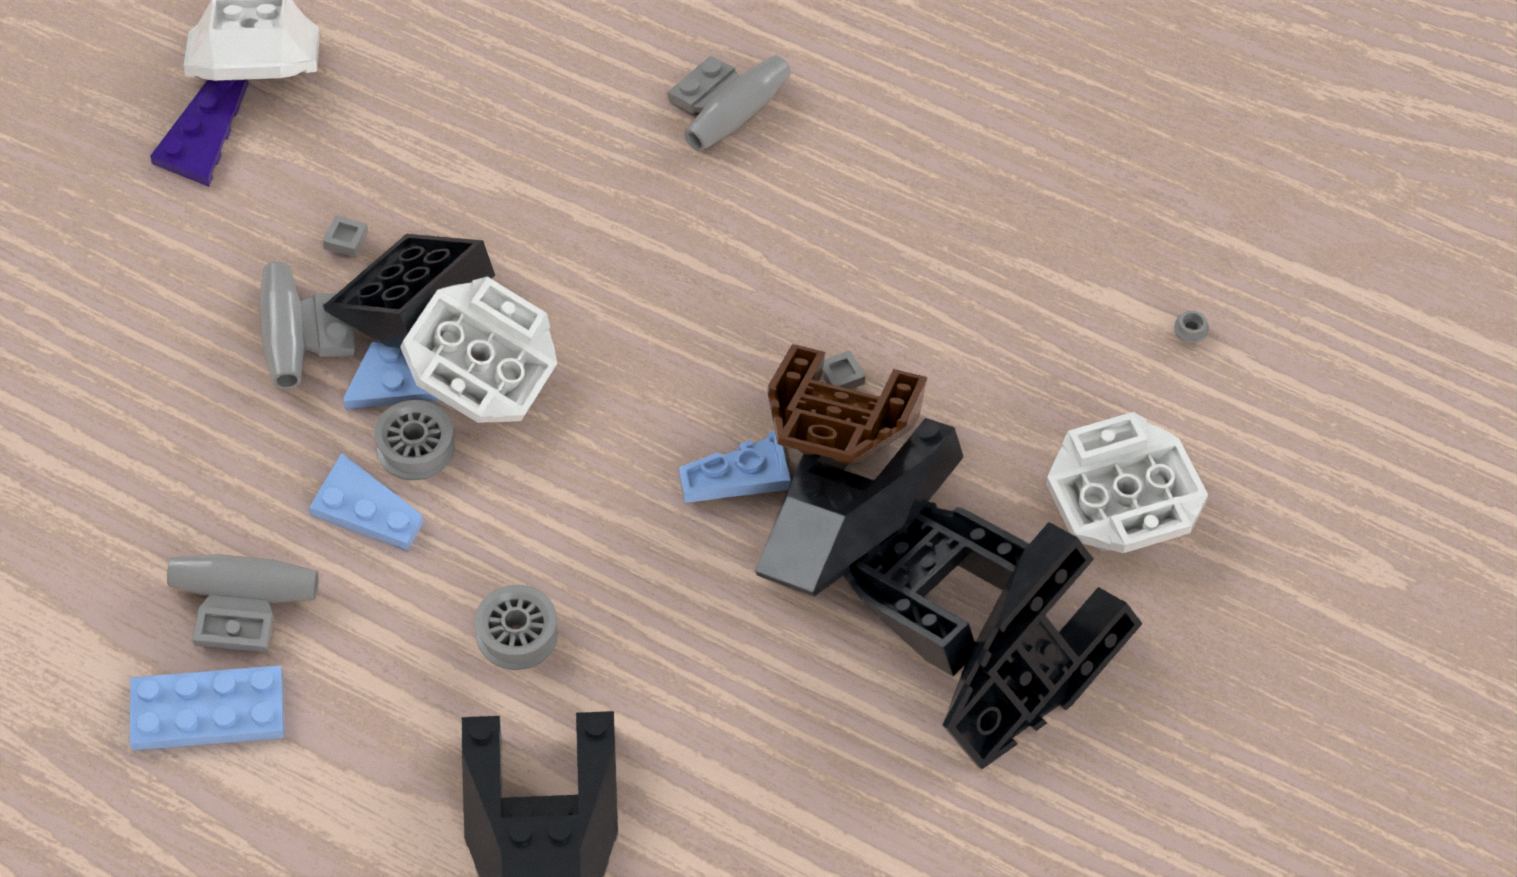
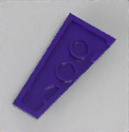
M248 79L207 80L150 155L152 164L210 187L214 167L218 165L222 155V146L225 139L228 140L232 120L238 114L249 85Z

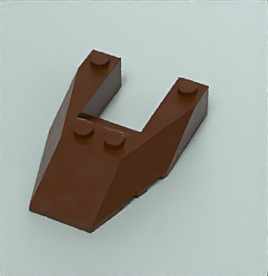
M792 344L768 385L767 393L778 445L798 449V451L807 455L817 454L833 458L836 462L843 464H859L914 428L921 412L927 377L893 369L879 397L820 382L826 352Z

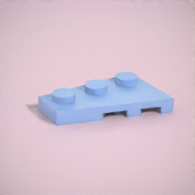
M775 430L767 433V438L756 443L748 440L738 444L739 449L725 455L715 453L679 467V478L684 503L787 490L791 480L783 446L777 444Z
M343 453L340 454L309 507L311 516L407 551L424 523L421 513Z

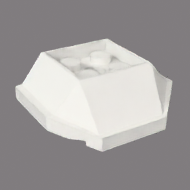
M211 0L199 23L188 32L184 59L185 76L193 78L199 76L202 79L217 81L284 78L295 76L301 72H316L320 42L319 27L304 16L292 0Z
M489 277L473 280L472 283L438 289L400 346L416 386L477 423L522 421L557 365L547 313ZM472 355L479 356L483 359V362L475 360Z
M1135 412L1069 430L1047 476L1046 486L1069 533L1078 537L1082 544L1093 546L1101 551L1111 550L1120 553H1126L1190 534L1206 504L1208 493L1178 437L1160 427L1147 423V419Z

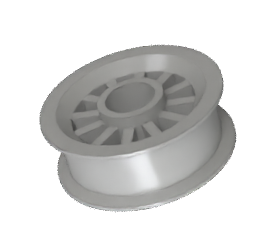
M406 400L394 404L382 413L375 426L374 436L377 444L378 459L381 465L396 477L407 480H421L432 477L441 472L453 457L455 443L451 419L441 407L432 402Z
M525 585L504 586L488 594L480 603L475 615L477 643L485 658L499 667L511 670L527 669L544 661L553 651L558 636L557 616L553 603L541 591ZM514 625L523 626V627L520 628V629H512V628H510V627H512V626H514Z

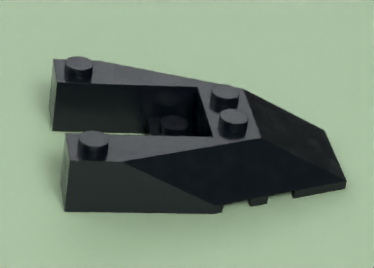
M925 418L875 480L845 471L844 469L848 464L836 462L833 458L802 453L756 567V575L815 597L851 571L849 565L863 555L870 557L880 550L879 543L893 533L897 535L902 534L964 458L955 427Z
M928 502L902 534L897 535L893 533L879 543L880 550L870 557L863 555L849 565L851 571L843 577L865 606L920 656L949 675L955 676L964 667L975 643L968 622L924 597L957 566L1003 590L1029 543L964 508L957 507L951 511L937 508L936 503Z
M1050 522L1045 525L1024 549L967 657L942 724L970 759L981 769H984L1018 745L1012 738L1029 726L1037 731L1046 725L1047 722L1042 717L1060 705L1065 710L1070 708L1143 624L1127 602L1098 587L1059 632L1046 617V614L1090 565L1094 558L1078 537Z
M614 711L576 712L577 795L503 798L502 733L500 716L462 717L464 839L474 861L478 877L605 876L614 842L618 837Z

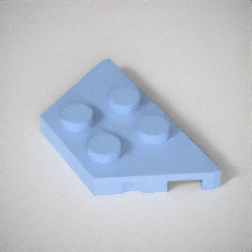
M377 341L371 343L344 396L345 409L394 405L406 400H439L416 386L401 348L388 347Z

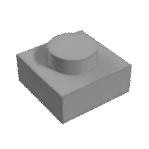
M335 216L323 239L324 249L356 258L368 234L367 224Z
M850 350L824 360L821 376L827 384L847 389H853L865 384V374Z

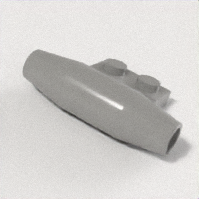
M774 55L739 76L735 71V67L713 56L707 58L667 92L669 102L692 114L700 112L684 133L688 144L693 149L701 152L733 134L770 102L791 75V70L783 58Z
M271 262L263 268L259 312L263 352L273 384L281 389H291L301 383L305 349L318 354L319 357H353L355 344L353 327L324 310L323 305L337 293H314L313 296L300 300L290 266L284 262Z
M222 554L181 556L170 558L167 569V584L169 587L207 596V599L198 609L192 639L195 646L268 653L274 623V616L269 603L315 600L318 592L319 573L316 570L275 559Z

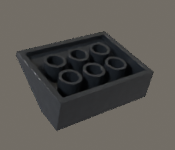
M405 234L326 302L323 307L325 312L388 347L400 348L403 340L438 289L472 283L473 280L484 277L492 279L495 276V272L483 240Z

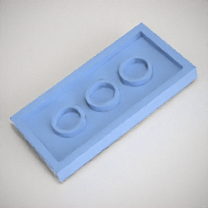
M281 665L130 678V746L132 751L284 738L283 672Z

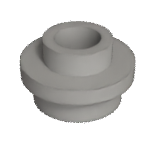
M1197 311L1184 312L1176 319L1174 325L1176 336L1183 342L1190 344L1202 342L1207 337L1209 325L1205 316Z

